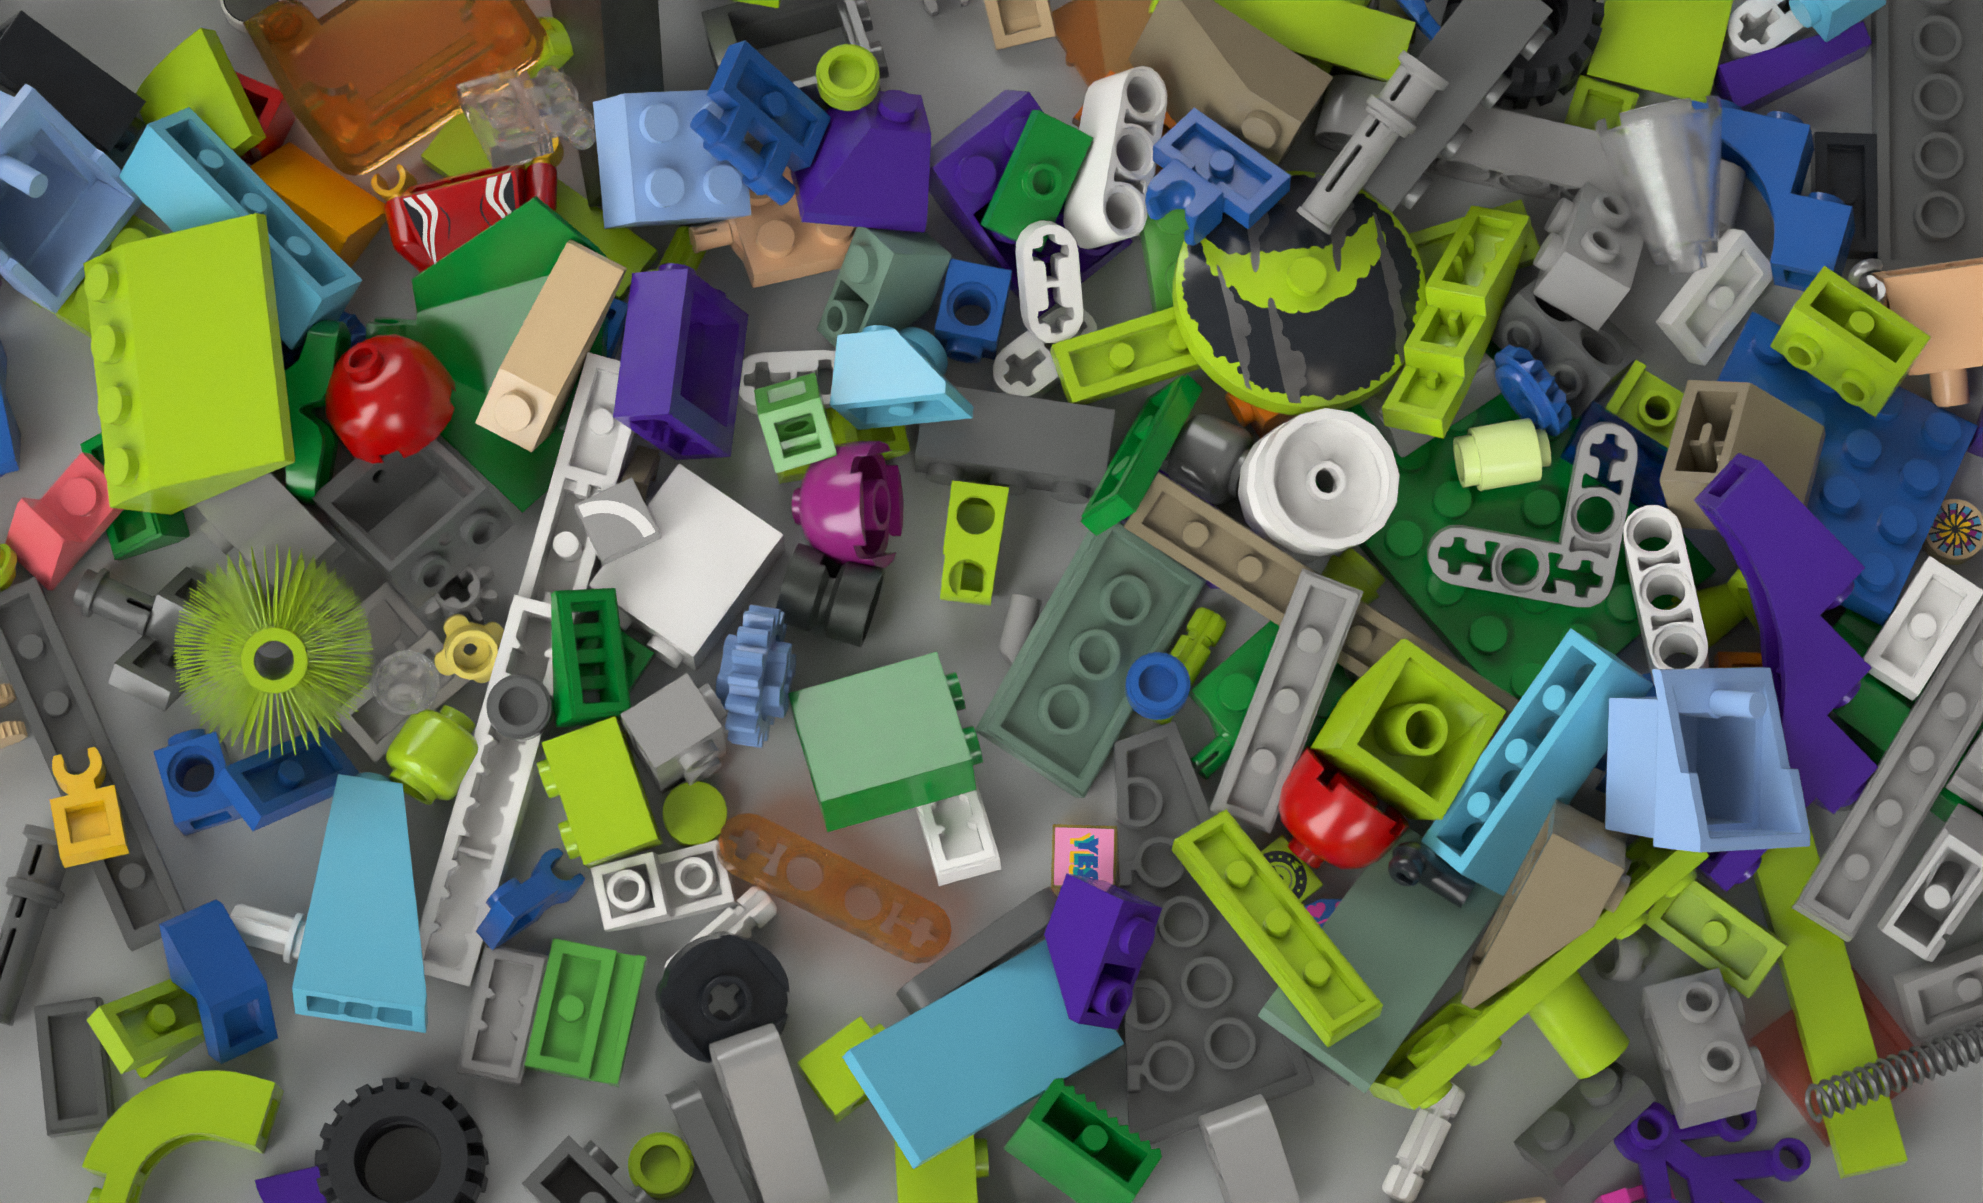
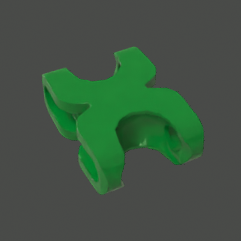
M327 319L315 323L308 330L306 342L299 360L287 370H284L295 462L285 466V487L301 504L316 506L317 504L311 497H314L317 491L333 477L338 438L331 425L318 417L315 411L317 408L325 406V394L334 366L339 358L351 348V333L343 321Z

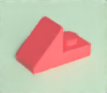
M81 452L41 499L22 497L17 503L5 544L16 552L17 561L36 577L47 590L53 591L124 510L110 508L104 466L92 454Z

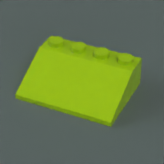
M254 213L125 243L83 263L85 274L84 289L88 301L92 338L91 352L94 357L98 394L97 410L101 422L105 459L104 474L107 480L110 508L171 515L295 462L266 215Z

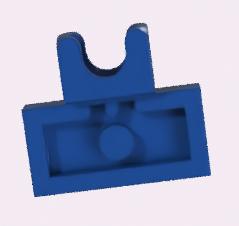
M1194 107L1153 145V161L1163 169L1150 181L1146 191L1145 204L1148 215L1154 220L1163 218L1172 210L1184 209L1185 220L1189 227L1185 231L1184 241L1188 245H1196L1222 222L1223 212L1247 229H1250L1290 191L1291 175Z

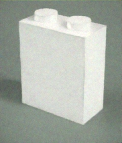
M679 463L647 506L660 532L661 539L602 566L589 584V588H616L621 631L625 632L631 626L650 639L646 647L653 651L655 656L673 668H677L683 662L697 671L785 551L784 535Z

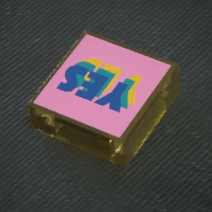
M1052 824L1051 889L1054 892H1060L1066 873L1103 880L1116 886L1117 826Z

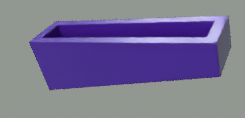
M1861 21L1828 42H1825L1820 35H1815L1720 64L1716 70L1714 85L1720 99L1737 104L1743 111L1753 112L1864 57L1872 42L1864 21Z

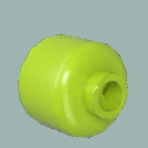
M444 705L440 712L430 709L415 710L386 752V761L392 769L388 778L392 782L402 783L404 793L426 805H432L435 799L446 801L454 799L457 796L464 776L478 753V744L472 735L476 728L475 723L460 711Z

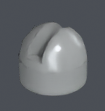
M1634 932L1621 940L1615 937L1594 955L1596 971L1601 978L1606 980H1634L1645 972L1647 967L1643 964V958L1650 956V949L1638 933Z

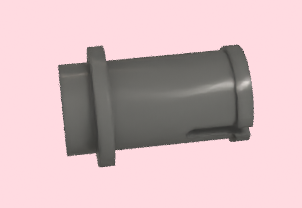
M102 568L99 572L87 569L77 586L73 597V604L82 607V615L90 617L95 613L135 630L143 636L156 596H151L110 578V571Z

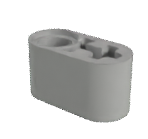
M1262 1094L1198 1117L1201 1132L1225 1203H1300L1277 1127Z

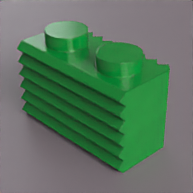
M1056 1078L1051 1082L1003 1148L1077 1203H1131L1162 1158L1160 1148L1151 1149L1149 1140L1140 1141L1139 1132L1130 1133L1128 1125L1119 1126L1117 1117L1108 1118L1106 1109L1097 1110L1096 1101L1087 1102L1085 1093L1076 1094L1074 1086H1065L1063 1078Z

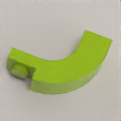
M219 1070L180 1074L144 1089L123 1104L107 1120L91 1144L82 1167L90 1173L106 1179L102 1189L98 1187L93 1188L87 1203H139L145 1183L156 1165L174 1150L191 1143L216 1141L264 1154L284 1091L272 1081L247 1074Z

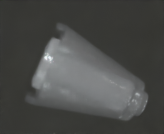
M1706 96L1707 109L1695 110L1692 106L1691 98L1621 112L1619 113L1621 126L1612 129L1609 128L1605 118L1595 123L1597 138L1655 266L1668 265L1670 276L1708 268L1706 257L1718 253L1722 105L1718 96Z

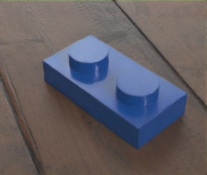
M322 726L318 727V734L320 736L318 738L321 746L317 743L312 732L308 731L306 732L308 750L301 734L294 737L296 755L292 740L290 739L282 742L283 755L280 743L271 747L270 758L268 748L223 768L216 780V784L252 831H256L333 797L338 774L349 776L359 774V771L332 736L330 738Z

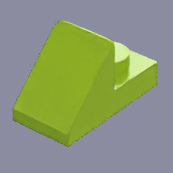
M171 979L99 1006L87 1019L90 1027L119 1072L124 1074L135 1069L142 1079L152 1076L205 1041L197 999L172 982Z

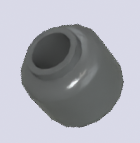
M1201 413L1195 415L1182 426L1164 459L1168 461L1167 474L1172 480L1215 506L1228 503L1233 497L1239 499L1240 470L1254 444V439L1245 429L1211 414Z

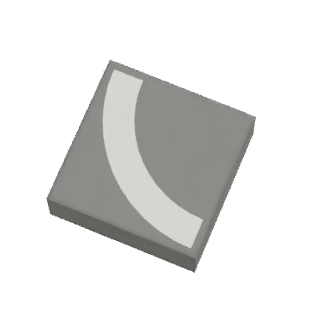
M632 477L574 504L575 511L602 566L661 539L660 532Z

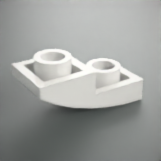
M720 839L661 855L649 852L590 868L606 932L672 921L738 905L725 844Z

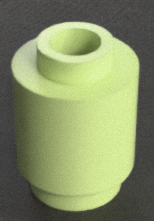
M1530 418L1469 428L1467 435L1454 437L1453 440L1455 465L1462 487L1476 485L1479 491L1540 481L1542 467L1551 465V449L1546 430H1535Z

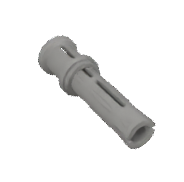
M1402 50L1397 57L1401 64L1378 95L1370 94L1365 101L1367 105L1364 109L1369 114L1340 154L1334 159L1303 205L1299 206L1296 210L1328 235L1331 234L1332 228L1361 188L1367 183L1399 136L1406 139L1409 134L1413 135L1417 129L1414 121L1437 90L1445 91L1450 84L1405 50Z

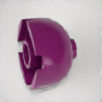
M855 441L836 445L837 455L811 463L802 479L801 487H797L794 490L791 502L794 522L796 525L802 526L805 538L810 545L824 552L825 556L836 564L842 566L846 562L852 561L886 568L893 562L897 553L885 552L888 546L889 534L891 536H901L904 509L902 481L898 465H886L881 454L892 450L888 444L881 441Z

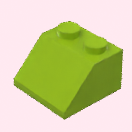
M1401 639L1341 696L1310 749L1408 819L1442 820L1506 713V710L1407 639Z

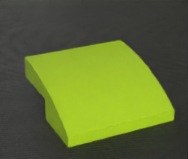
M1604 0L1605 16L1600 25L1603 29L1587 67V76L1686 101L1689 99L1706 103L1709 100L1733 0Z
M199 28L186 38L150 72L135 93L146 101L139 111L146 126L151 122L190 107L239 157L266 138L215 30Z

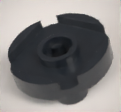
M721 931L697 938L681 948L665 968L663 977L657 984L655 997L659 1006L662 1025L670 1039L690 1057L697 1061L711 1064L713 1062L709 1044L770 1023L775 1025L780 1036L785 1028L788 1014L785 1012L788 1005L787 992L790 993L784 968L768 949L750 938ZM735 983L739 988V991L733 997L735 1004L738 1006L737 1009L730 1015L722 1009L712 1014L708 1007L713 1000L710 994L712 989L718 984L727 988Z

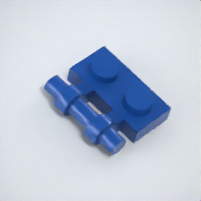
M744 40L728 46L707 93V96L724 110L720 120L708 109H702L693 117L690 128L704 140L703 148L718 161L728 160L743 174V183L758 196L768 195L780 206L786 204L793 197L796 187L783 176L786 166L793 172L810 167L831 117ZM747 131L763 145L759 154L743 141Z

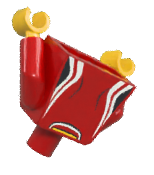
M552 130V145L547 151L542 153L534 152L535 143L531 132L526 133L522 137V148L531 164L527 169L524 160L521 159L417 184L414 175L402 165L397 164L396 168L400 175L399 183L390 190L386 179L379 173L375 174L371 179V186L378 195L387 201L384 205V212L394 250L421 273L536 196L556 212L557 169L555 167L561 163L564 156L563 145L558 134Z

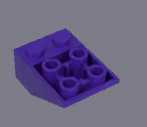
M1005 89L931 147L929 192L944 214L991 267L1012 271L1010 289L1019 298L1015 253L1016 242L980 224L1032 110L1042 111V109L1029 91ZM1066 199L1055 221L1057 225L1065 228L1064 208ZM1049 236L1042 252L1032 251V257H1036L1044 262L1046 276H1051V255L1061 253V245L1051 241ZM1131 238L1093 249H1084L1077 245L1081 284L1133 243ZM1053 287L1047 288L1048 309L1038 311V318L1057 304L1053 298Z

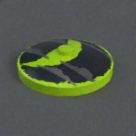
M1285 171L1291 175L1290 191L1250 229H1247L1223 212L1222 222L1198 244L1188 245L1183 241L1173 276L1172 298L1174 313L1184 343L1193 358L1214 382L1238 399L1255 407L1286 415H1300L1323 408L1344 410L1367 400L1379 392L1397 375L1405 364L1403 346L1426 308L1425 274L1420 256L1406 229L1393 213L1362 189L1332 228L1331 234L1328 235L1296 211L1299 206L1303 205L1324 174L1308 171Z

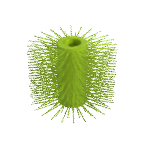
M276 544L273 607H271L265 546L264 559L268 607H266L252 546L251 561L259 600L240 551L239 567L246 587L229 555H227V574L229 578L218 563H216V568L218 569V571L216 570V578L210 572L209 574L206 572L213 582L206 576V581L209 583V585L206 583L208 587L201 583L206 589L197 583L210 596L200 588L198 589L208 598L191 588L190 590L197 593V595L189 592L209 606L190 596L191 598L220 616L215 615L191 599L189 600L199 607L183 601L199 611L183 605L196 613L183 608V610L192 614L179 611L190 617L180 614L179 616L190 621L180 618L179 620L209 630L178 622L186 626L176 625L182 628L176 629L182 633L175 632V634H180L175 635V638L180 639L174 640L180 643L174 644L202 647H174L178 649L173 651L178 652L173 655L176 656L174 659H180L174 662L179 663L177 666H174L179 667L176 669L204 665L176 672V674L185 673L176 676V678H182L175 682L182 681L180 682L181 684L192 680L180 686L181 688L190 685L179 692L190 689L185 692L187 693L207 682L213 681L185 696L187 697L199 691L185 701L199 695L184 706L198 700L192 704L193 706L207 697L191 709L193 710L207 701L191 714L209 704L200 712L201 714L224 694L200 718L220 700L221 702L199 721L201 722L209 714L211 715L200 725L201 727L218 712L209 723L211 724L214 721L209 729L216 723L211 729L212 731L221 721L220 734L222 733V735L220 736L221 741L219 743L222 742L231 728V733L233 732L231 736V742L233 741L232 747L246 719L243 728V753H245L259 711L255 734L257 754L269 695V758L271 754L273 700L275 693L282 755L283 744L279 693L281 694L296 755L294 728L287 698L307 750V730L300 712L317 743L321 746L318 738L320 736L318 734L317 720L331 738L328 720L342 732L331 720L332 718L340 726L339 723L341 722L336 716L339 719L340 717L332 708L335 711H339L347 719L349 718L338 708L350 716L334 701L348 712L349 710L338 701L359 712L345 702L358 708L356 705L336 692L356 704L357 702L329 684L354 699L357 698L349 693L365 699L348 690L347 688L364 695L348 687L346 684L363 691L359 687L370 688L356 682L369 684L361 682L356 678L368 680L339 670L367 677L364 674L372 675V673H366L363 670L371 671L372 669H366L359 665L371 667V665L366 664H374L370 663V661H365L373 659L364 657L373 655L343 653L372 652L364 650L374 649L362 647L373 645L362 643L372 642V640H369L372 639L371 636L364 637L371 635L370 633H364L370 630L341 635L370 627L366 626L369 622L362 623L368 620V618L362 619L366 616L358 618L366 613L358 614L365 610V608L355 611L362 607L360 606L333 619L361 604L360 602L350 607L360 599L348 604L359 597L358 595L348 600L355 594L340 602L354 591L352 590L340 598L344 593L352 589L353 586L337 596L347 587L346 585L323 605L346 584V582L327 598L345 580L343 579L339 583L345 575L339 580L337 578L334 581L338 575L332 579L337 573L335 572L331 576L336 568L327 576L326 562L324 563L323 561L318 570L315 569L316 562H314L315 555H313L302 577L305 562H303L304 555H302L303 549L301 548L288 587L292 564L291 547H289L278 603V544ZM346 617L338 622L333 623L334 621L340 618ZM355 623V624H352V625L347 626V627L339 628V627H341V626H343V625ZM358 626V627H356V628H353V629H350V630H347V631L338 632V631H341V630L346 629V628H351V627ZM191 629L201 630V631H205V632H208V633H211V634L201 633V632L194 631V630H191ZM191 633L201 634L205 636H198ZM362 635L352 638L338 639L346 636ZM183 637H195V638H201V639H205V640H196V639H189V638H183ZM352 639H362V640L353 641V642H342V641H347V640H352ZM183 641H197V642H203V643H208V644H196V643H189V642H183ZM270 641H279L289 647V650L284 655L276 658L265 657L257 651L261 645ZM347 644H369V645L343 646V645H347ZM342 648H369V649L344 650V649H342ZM194 649H199V650H207V651L191 652V651H181V650H194ZM193 653L201 654V655H197V656L181 655V654H193ZM337 655H349V656H355V657H361V658H348V657L337 656ZM191 658H201V659H197V660L181 661V660H186V659H191ZM340 659H350L362 662H349ZM196 661H206V662H201V663H197V664L181 665V664H186V663H191V662H196ZM341 663H347V664H351V665H354V666L344 665V664H341ZM338 666H344L355 670H349ZM209 667V668L204 669V670H201V671L189 673V672H192V671H195V670H198V669H201V668ZM209 671V672H207V673H204V674H201V675H198V676L189 677V676H192V675H195V674H198V673H201V672ZM333 675L339 676V677L344 678V679H346V680H348V681L339 679V678H337V677H335V676H333ZM213 677L205 682L199 683L207 678Z

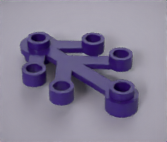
M1654 1101L1613 1139L1619 1152L1628 1160L1638 1164L1646 1203H1681L1671 1196L1667 1166L1687 1180L1691 1203H1764L1736 1181L1775 1177L1780 1181L1791 1182L1807 1171L1811 1163V1154L1808 1147L1796 1138H1784L1770 1150L1709 1157L1700 1156L1683 1143V1141L1720 1136L1728 1142L1742 1141L1756 1127L1757 1114L1755 1110L1739 1114L1744 1121V1128L1742 1130L1732 1128L1727 1123L1726 1118L1680 1129L1675 1115H1672L1663 1105ZM1639 1121H1646L1655 1128L1657 1133L1655 1140H1648L1641 1136L1637 1127ZM1780 1151H1789L1796 1157L1798 1161L1797 1169H1789L1782 1164L1779 1157Z

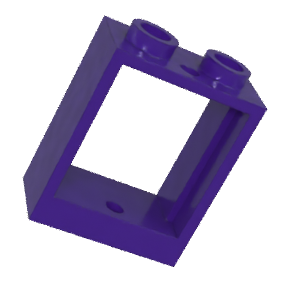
M667 263L660 265L658 271L632 273L613 418L675 460L731 457L749 314L726 298L725 292L713 288L697 276L693 268L682 264Z

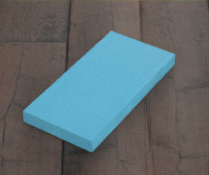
M1045 939L854 1046L842 1058L912 1168L915 1169L1039 1097L1054 1079L1063 1078L1064 1081L1068 1080L1116 1052L1124 1042L1114 1029L1078 1024L1068 1018Z

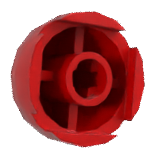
M396 334L377 335L354 345L335 364L325 394L326 416L334 432L355 458L372 464L384 463L379 455H387L399 451L402 457L406 458L418 453L434 441L451 420L454 406L449 399L452 390L456 392L455 382L441 362L424 344Z
M1307 746L1286 778L1281 789L1278 804L1281 822L1293 835L1292 840L1287 845L1288 848L1302 861L1315 869H1318L1324 861L1340 869H1362L1379 861L1395 846L1409 828L1408 821L1390 805L1382 813L1376 807L1379 801L1372 792L1320 755H1316L1310 749L1311 747Z

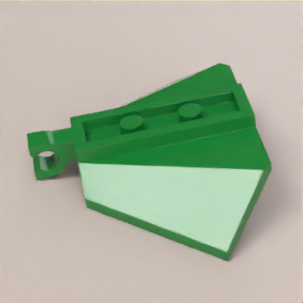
M537 196L411 279L417 320L378 316L374 318V322L366 323V340L377 335L396 334L424 344L441 362L454 380L456 392L452 390L449 399L454 406L452 418L440 435L522 513L549 489L583 367L553 433L533 452L491 432L475 422L502 362L566 243L571 239L607 258L598 246ZM605 317L589 353L607 357L608 317Z

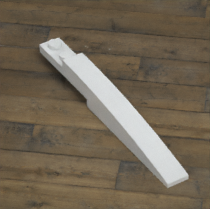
M587 352L518 595L514 594L474 733V738L478 744V753L459 786L419 925L424 974L469 987L472 986L485 942L477 934L476 930L490 911L489 906L486 904L487 899L505 882L538 774L537 762L542 761L544 754L541 742L548 740L555 718L554 712L549 726L539 736L525 741L512 740L499 733L490 723L486 709L487 698L491 689L501 679L514 674H525L536 678L545 685L553 699L551 593L559 590L590 589L589 584L598 573L601 563L575 511L574 504L620 483L634 431L613 418L620 361ZM586 612L572 613L573 624H582Z

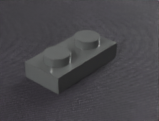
M1614 1061L1597 1074L1578 1081L1513 1143L1525 1160L1559 1186L1563 1187L1645 1111L1656 1098L1646 1082Z

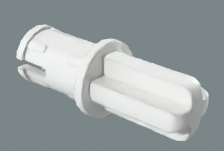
M238 904L234 907L230 918L246 946L283 955V962L291 964L294 959L298 960L306 925L305 914L298 912L292 918L245 904Z

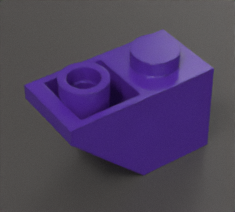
M1066 873L1044 936L1068 1018L1078 1024L1118 1030L1123 1015L1131 1004L1132 990L1145 955L1153 944L1155 927L1162 907L1109 882Z

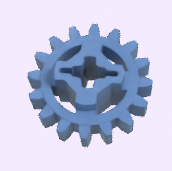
M750 605L749 611L745 610L743 614V624L738 627L737 635L729 634L725 639L720 672L716 679V696L718 699H721L724 709L728 710L725 729L728 730L727 740L733 744L762 748L764 741L769 739L770 725H774L775 717L784 718L789 708L788 693L791 691L792 681L796 672V654H792V643L784 642L787 624H784L785 612L781 611V609Z

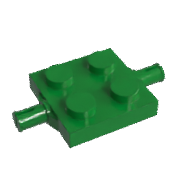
M1271 620L1189 692L1192 700L1208 716L1216 735L1211 742L1190 758L1193 768L1196 769L1212 754L1216 755L1213 760L1198 772L1205 780H1208L1216 770L1229 760L1280 627ZM1337 662L1302 752L1307 746H1312L1341 696L1353 685L1347 678L1343 666Z

